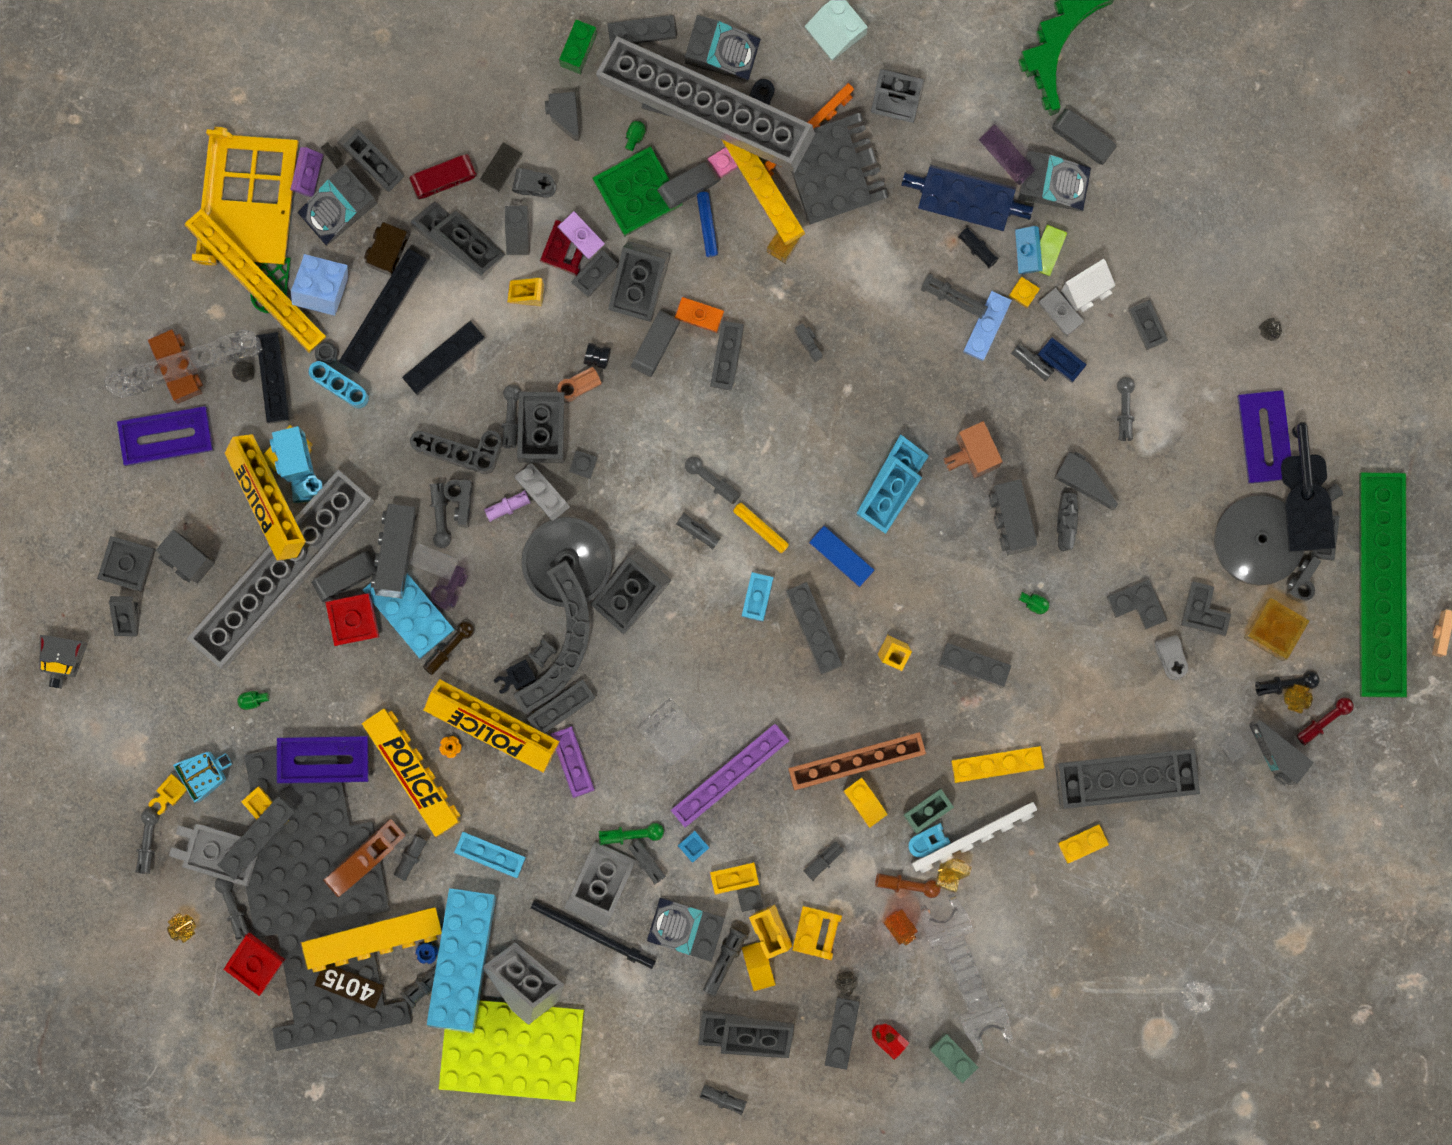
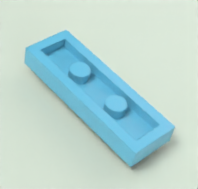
M462 832L454 851L458 855L514 878H518L526 859L522 855L465 832Z

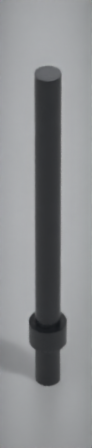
M535 900L531 905L530 909L626 956L627 960L633 963L638 962L650 969H653L656 961L641 954L640 950L634 947L631 949Z

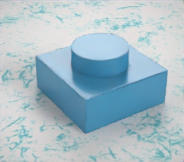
M695 831L678 845L692 863L709 849L708 845Z

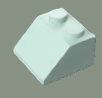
M830 0L805 25L806 30L832 61L867 34L868 29L867 25L846 0Z

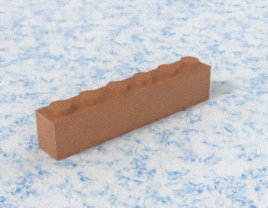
M919 732L788 768L793 790L796 791L923 756L926 752Z

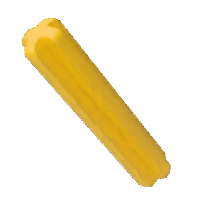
M738 503L733 512L779 553H783L788 548L789 544L744 504Z

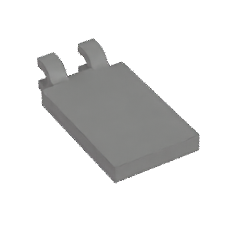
M197 823L194 829L178 825L176 834L190 839L186 851L171 847L170 857L184 860L183 868L243 886H249L257 856L236 880H233L217 865L240 840L241 836Z

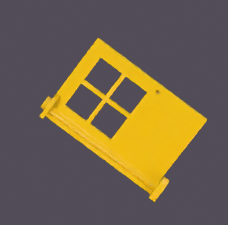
M214 127V130L207 129L206 134L209 136L201 209L253 262L285 265L293 191L290 189L296 168L299 141L235 136L227 132L228 129L223 127ZM228 149L253 151L250 174L225 172ZM258 151L283 153L281 176L256 174ZM225 177L250 179L247 202L222 200ZM255 179L280 181L277 204L252 202ZM197 239L196 254H192V261L201 265H217V258Z

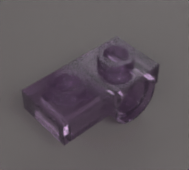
M456 565L448 586L438 585L432 589L431 599L441 609L449 612L450 608L456 606L459 596L456 595L459 587L463 588L468 579V575H466L467 570ZM441 590L447 591V599L443 602H438L436 594Z

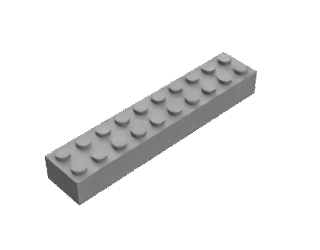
M616 36L596 73L602 85L794 173L815 136L812 124Z
M337 470L322 489L318 491L317 495L294 518L306 541L297 558L277 561L269 546L187 639L220 669L225 670L375 502L340 470Z

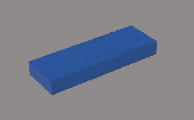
M825 526L809 542L810 545L859 588L874 572L872 567Z

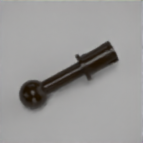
M463 621L458 624L457 633L441 650L436 648L434 655L424 664L423 668L426 672L433 675L445 662H449L447 656L463 639L473 636L474 626L472 623Z

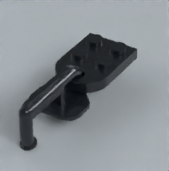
M1300 422L1292 430L1293 436L1298 438L1299 456L1287 457L1281 464L1282 482L1291 489L1285 501L1289 552L1335 549L1331 498L1322 487L1323 483L1327 480L1326 461L1320 455H1310L1308 426L1305 422Z

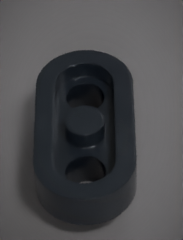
M760 79L753 85L749 96L770 105L775 93L774 85L767 79ZM761 89H766L768 93L766 95H761L759 91Z

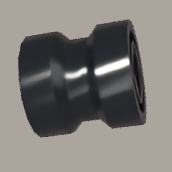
M589 343L584 364L591 366L595 363L599 368L606 370L611 348L605 346L600 348L596 344Z

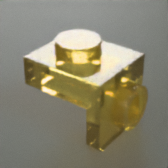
M952 858L940 864L935 885L954 893L958 889L959 881L970 875L972 867L964 864L965 862L961 859Z

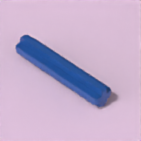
M700 192L697 194L705 252L707 257H715L718 255L709 193Z

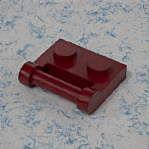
M555 220L540 262L577 276L580 271L578 267L583 254L576 248L571 263H564L572 242L557 227L562 222Z

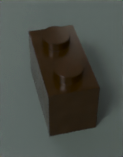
M382 222L381 227L377 226L373 234L375 241L372 247H368L364 256L366 265L391 276L410 237L408 232Z

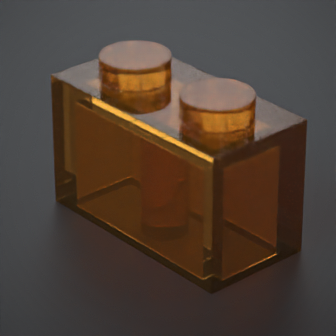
M900 908L881 921L899 945L903 943L906 946L917 938L914 934L918 930Z

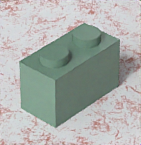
M939 789L902 816L914 833L917 834L953 809L954 806L942 789Z
M946 1033L929 1047L930 1051L962 1084L979 1068Z

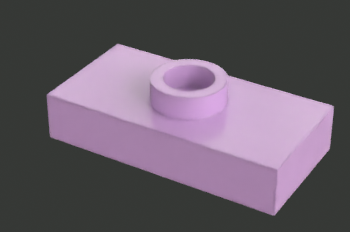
M575 211L557 226L587 259L593 256L605 244Z

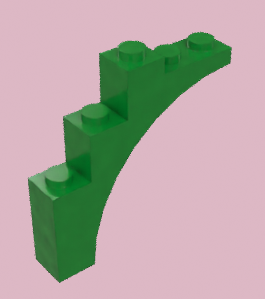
M1055 0V11L1057 15L1060 14L1061 16L1040 22L1036 31L1037 39L1043 45L1022 51L1018 60L1020 70L1026 73L1027 78L1036 75L1034 77L1037 90L1041 89L1043 95L1041 102L1044 110H1048L1050 116L1058 114L1061 108L1057 94L1056 71L1063 45L1073 30L1084 19L1094 12L1113 4L1114 0Z

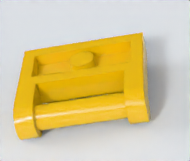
M802 906L792 951L832 960L833 953L831 952L838 923L841 922L842 916ZM823 918L829 919L823 950H818L816 946Z

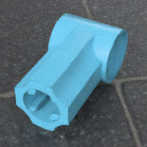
M310 475L291 481L293 503L310 502L313 496L317 495L318 491L322 489L321 480H318L315 475Z

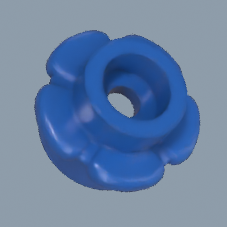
M423 942L422 945L417 946L415 953L420 963L431 964L436 960L438 949L431 942Z

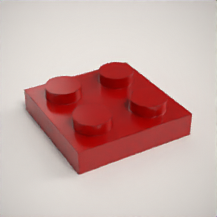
M371 593L325 602L334 646L380 637Z
M249 932L223 970L260 996L286 959Z

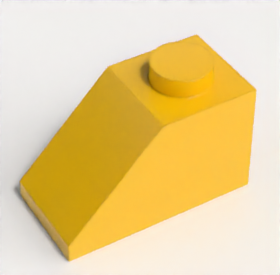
M862 778L843 791L869 828L888 815Z

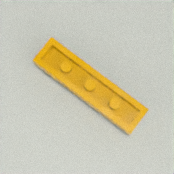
M1041 746L951 761L955 783L1044 769Z

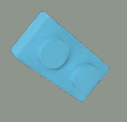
M751 573L741 617L764 621L773 577Z

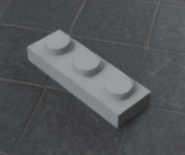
M532 463L514 476L552 521L570 508L567 502Z

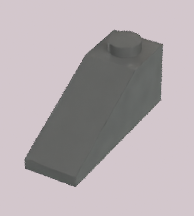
M351 127L337 142L388 192L404 177L359 129Z
M1069 452L1054 479L1111 510L1116 509L1118 503L1090 463L1085 461L1086 457L1077 452L1073 454Z

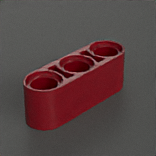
M465 154L411 175L409 180L417 199H424L468 182L477 177L470 156Z

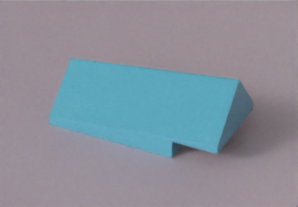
M900 435L861 504L857 516L886 534L922 479L918 472L929 455Z

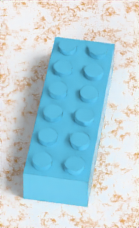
M449 888L428 1012V1027L474 1034L484 975L483 966L486 963L496 901L495 895Z

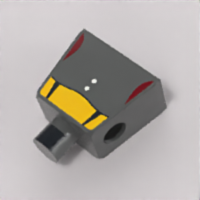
M40 635L39 670L40 672L50 673L48 687L62 689L64 676L76 677L87 647L86 642Z

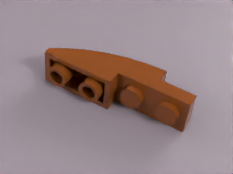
M389 819L323 881L337 897H340L394 849L393 847L406 835L392 819Z

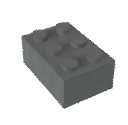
M1021 479L995 485L988 497L991 508L995 507L996 510L994 522L996 529L1001 530L1002 536L999 538L1002 551H1006L1008 556L1033 550L1038 544Z

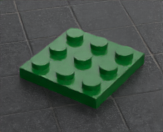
M651 146L592 178L624 237L683 206L682 203L669 209L657 191L659 187L670 180Z

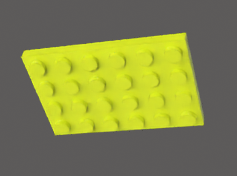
M479 1000L474 1034L444 1029L439 1089L575 1102L584 1009L551 1007L528 1025L510 1009L506 1002Z

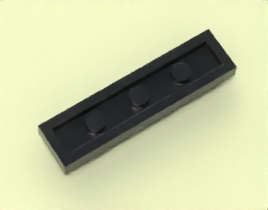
M469 321L405 374L402 379L416 395L420 394L485 340V337Z
M278 332L256 335L266 422L271 424L290 421L280 335Z

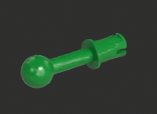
M652 823L645 829L622 831V828L618 827L616 830L598 831L600 845L613 843L623 845V840L646 837L652 841H658L664 836V828L659 823Z

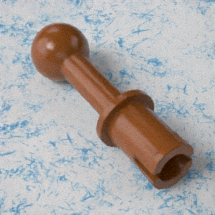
M877 873L876 887L892 889L896 893L900 889L923 892L926 897L935 898L941 891L939 883L935 880L920 883L901 880V875L899 874L891 876Z

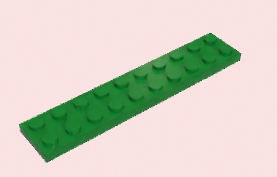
M1361 472L1359 473L1360 697L1407 698L1406 473Z

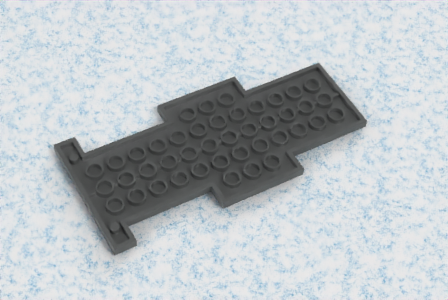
M277 749L244 755L251 792L260 786L272 801L280 796L296 811L258 854L249 886H246L255 937L260 938L278 934L281 955L286 959L283 965L294 1024L272 1028L276 1051L411 1024L407 1001L385 1005L382 992L376 1008L373 1009L314 986L320 971L313 973L312 969L306 968L300 943L369 924L368 915L390 911L381 861L340 897H337L323 881L353 851L357 850L375 833L373 822L351 826L343 782L277 783ZM337 755L297 756L294 759L296 765L339 764ZM375 952L370 953V958L358 961L357 957L348 959V964L336 966L381 984Z

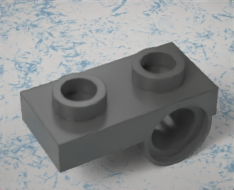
M1315 556L1309 560L1305 559L1298 569L1301 573L1297 579L1293 577L1288 583L1286 589L1289 591L1285 596L1297 602H1306L1313 598L1315 586L1309 580L1318 568L1321 560ZM1299 586H1305L1307 588V597H1302L1299 595Z

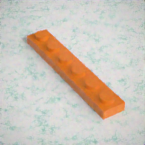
M848 83L807 123L812 124L814 129L819 127L825 119L829 122L838 113L835 109L839 105L845 106L852 100L851 94L854 88ZM767 161L764 167L770 177L774 175L772 170L777 164Z

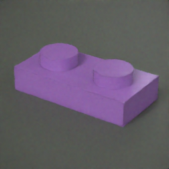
M306 147L300 148L291 191L307 197L314 195L323 154Z

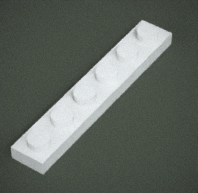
M1031 802L911 863L915 872L920 870L922 874L934 868L932 863L938 860L944 863L954 858L952 853L958 850L964 853L974 847L972 843L981 840L983 843L993 838V832L1001 829L1003 833L1014 827L1013 822L1019 819L1025 822L1033 818V812L1037 811L1034 802Z

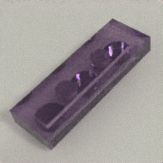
M995 124L979 139L1018 185L1035 171V168Z

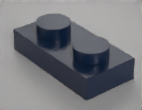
M1053 337L1038 354L1043 361L1071 383L1074 382L1087 365Z

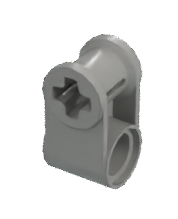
M1173 635L1155 641L1156 652L1167 677L1171 680H1179L1185 676L1188 671V664L1183 654L1179 637ZM1174 664L1176 665V667H1181V670L1178 673L1177 671L1173 672L1171 669L1172 667H1174Z

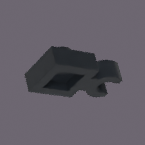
M524 659L506 669L508 676H499L494 679V683L496 684L499 681L505 682V687L499 691L500 694L508 692L511 685H514L515 689L518 690L535 681L536 677L527 660Z

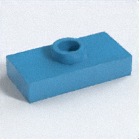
M1031 226L1016 229L1018 273L1028 274L1042 271L1039 227Z

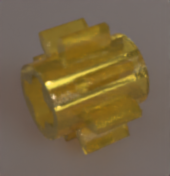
M1294 684V689L1289 688L1284 696L1285 704L1289 705L1288 710L1297 713H1303V709H1309L1313 701L1309 688Z
M178 913L168 921L167 932L173 940L178 941L181 939L182 943L192 938L191 936L195 935L193 930L196 928V924L191 916L185 915L182 917V914Z

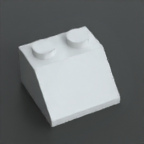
M1102 259L1068 280L1061 292L1076 312L1079 310L1085 312L1094 306L1092 302L1100 298L1103 301L1113 294L1111 290L1115 287V283L1106 261Z

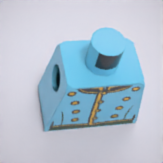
M205 752L176 763L173 766L194 803H199L227 780L222 771L233 764L226 753L215 759L211 752Z

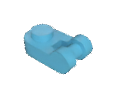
M941 823L910 839L908 849L913 856L925 857L951 843L949 838H946L943 834ZM934 834L937 843L932 845L928 837Z

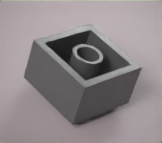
M172 530L155 550L160 554L158 559L172 569L176 567L175 573L188 583L194 581L198 584L215 564V562L175 530Z

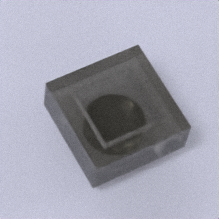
M327 142L321 146L323 153L336 169L344 165L341 160L343 154L336 145L331 147Z

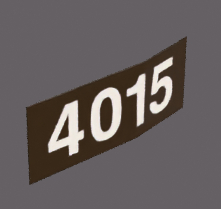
M330 964L326 965L325 970L319 972L314 985L373 1009L376 1008L384 985Z

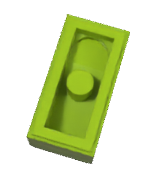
M1046 225L1040 240L1042 271H1039V273L1050 277L1067 232Z

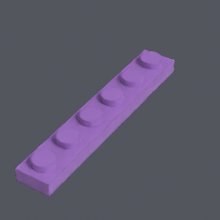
M774 724L676 805L671 812L686 828L789 742L788 738Z

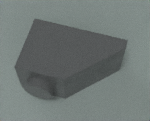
M575 92L548 94L549 101H545L546 115L550 114L551 121L574 141H579Z
M505 206L507 255H529L528 206Z

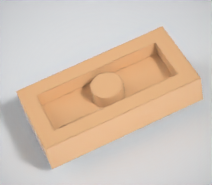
M1451 610L1441 611L1439 624L1434 627L1433 638H1435L1432 653L1434 656L1443 657L1447 654L1452 630Z

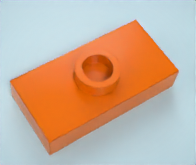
M682 297L675 318L717 333L724 311Z

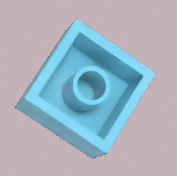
M299 426L272 432L273 439H270L272 452H275L278 457V461H275L278 475L280 474L288 482L314 475L305 432Z

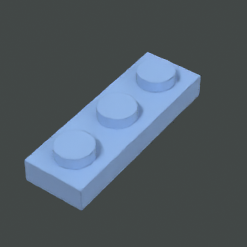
M991 291L985 304L988 306L987 311L982 319H978L963 351L964 353L984 361L1012 300Z

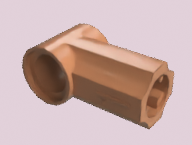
M591 367L569 379L562 380L558 385L557 391L561 392L564 386H571L574 392L569 396L564 395V402H572L576 397L602 385L594 367Z

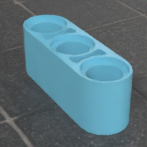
M316 361L310 365L309 375L318 385L354 408H363L367 405L369 397L361 386L324 362ZM324 368L326 370L325 375L321 378H316V370ZM337 380L344 381V386L340 390L333 388ZM356 392L363 394V398L359 402L352 401V396Z

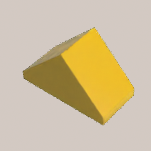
M531 278L510 281L507 303L542 306L543 279Z
M760 942L741 947L753 991L775 986L769 960L766 959Z

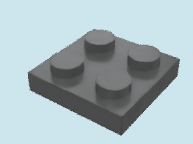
M110 536L97 579L142 592L155 549Z

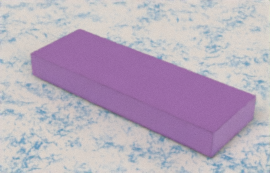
M572 726L550 734L552 738L560 741L556 751L573 798L595 791Z

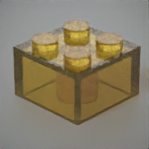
M1269 598L1265 600L1243 639L1277 659L1285 661L1289 658L1310 620L1276 600Z

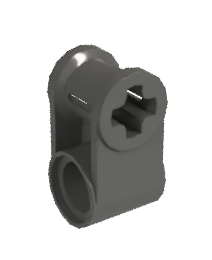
M517 168L512 191L521 195L549 198L555 194L556 184L553 177L547 173ZM548 182L550 186H546L545 189H542L541 185H545V183Z

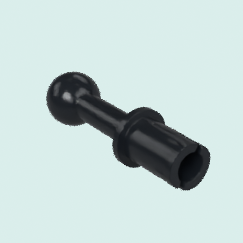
M1307 671L1302 677L1280 680L1279 677H1274L1273 680L1258 681L1255 683V687H1259V689L1255 690L1258 696L1272 693L1280 695L1282 694V689L1304 686L1308 689H1314L1318 686L1320 679L1317 673Z

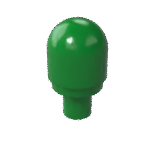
M637 120L629 125L625 137L628 139L625 149L633 152L636 143L640 144L646 132V126L643 122Z
M1021 592L1018 598L1019 601L1026 603L1028 610L1036 614H1045L1049 609L1048 600L1038 594L1032 593L1028 595Z
M257 691L244 692L238 696L237 704L243 710L255 709L262 702L269 701V695L267 692L261 694Z

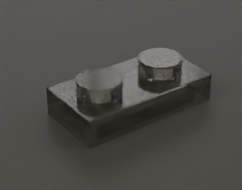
M503 142L481 176L480 181L500 192L521 159L522 153Z

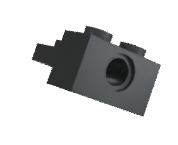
M880 69L871 113L914 123L925 79L887 69ZM890 94H894V95L903 96V97L906 98V100L900 99V98H896V97H892V96H889V95H890Z

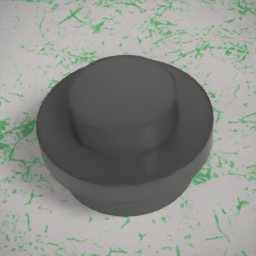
M323 342L316 347L315 357L317 361L324 362L327 365L331 364L337 358V349L333 344Z

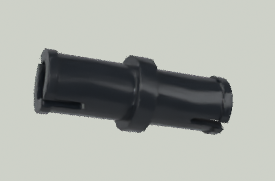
M968 227L959 234L958 238L971 250L970 253L973 256L976 255L988 269L999 260L985 246L986 242L984 240L980 241Z

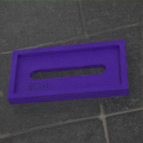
M1283 390L1238 395L1248 484L1282 481L1281 464L1284 459L1291 456ZM1260 409H1266L1268 415L1273 456L1272 466H1267L1264 460L1259 416Z
M205 406L117 421L124 466L213 451L207 407ZM187 428L195 430V434L190 437L139 445L137 442L139 437Z
M368 736L277 738V783L369 782ZM351 755L353 757L351 764L296 765L294 763V759L297 756Z

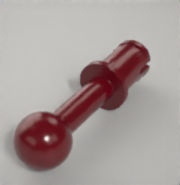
M1342 697L1337 700L1335 708L1319 721L1311 720V724L1296 735L1300 743L1305 746L1319 734L1323 735L1322 729L1337 717L1350 714L1354 709L1352 700Z

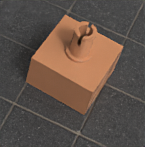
M984 421L959 432L956 440L961 451L943 458L945 465L951 463L947 465L949 472L967 463L974 479L999 468L1003 462Z

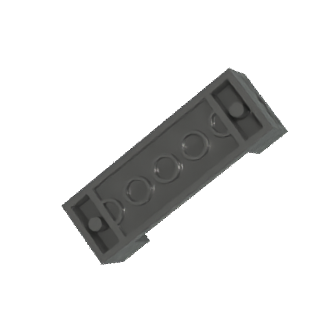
M1195 749L1055 764L1060 809L1200 794Z

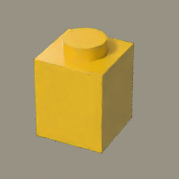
M887 635L877 655L883 663L902 671L912 650L907 643Z

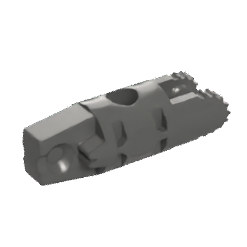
M1061 494L1057 523L1058 547L1060 551L1072 550L1075 544L1078 525L1077 494Z

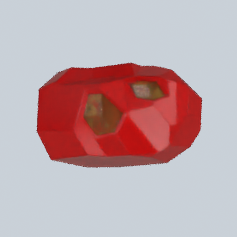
M880 1024L872 1029V1038L875 1043L894 1060L909 1045V1042L891 1025Z

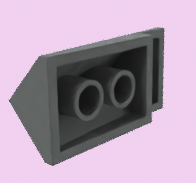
M436 202L432 203L411 220V225L416 231L481 280L505 256L502 251L457 211L449 214Z
M701 1009L698 1045L721 1047V1054L789 1058L794 1024L785 1021Z

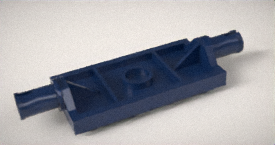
M931 164L927 176L923 178L905 172L901 186L920 190L922 195L918 209L1004 231L1008 216L1013 215L1030 220L1034 207L1014 202L1013 198L1016 187Z

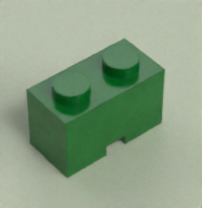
M577 19L575 20L559 58L560 67L578 74L582 73L588 54L597 37L596 27Z

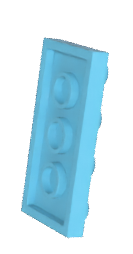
M408 573L406 575L403 599L376 596L374 588H371V583L363 589L365 594L371 593L374 605L420 659L455 631Z

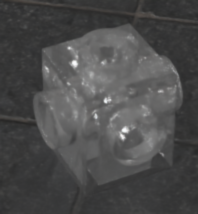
M1193 980L1184 986L1185 990L1181 991L1180 994L1183 997L1181 1002L1187 1011L1199 1012L1201 1015L1212 1009L1211 1004L1215 1002L1212 996L1215 993L1209 983L1204 984L1202 981L1196 982V980ZM1199 993L1204 997L1200 1002L1196 1000V995Z

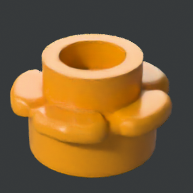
M455 736L444 737L440 742V753L446 755L447 758H454L457 753L461 752L462 746L459 743V739Z

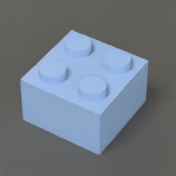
M304 254L291 289L292 305L335 316L348 281L347 265Z

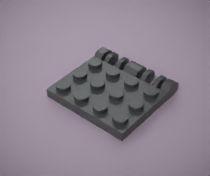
M861 112L814 128V138L795 173L791 171L809 225L889 197L886 189L872 194L869 193V190L885 185L884 181L880 180L868 186L864 177L878 174L880 172L879 167L866 172H862L861 169L862 167L877 163L873 148L858 153L855 152L854 148L871 143L869 138L852 143L850 135L866 130L865 125L850 130L847 128V126L863 121Z

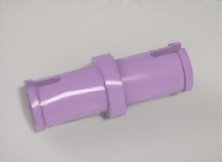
M524 490L508 499L505 497L502 499V502L484 510L491 522L507 513L509 515L513 514L514 510L531 504V501Z

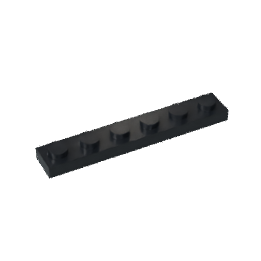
M409 248L407 249L339 360L340 364L357 374L361 372L427 264L428 260Z

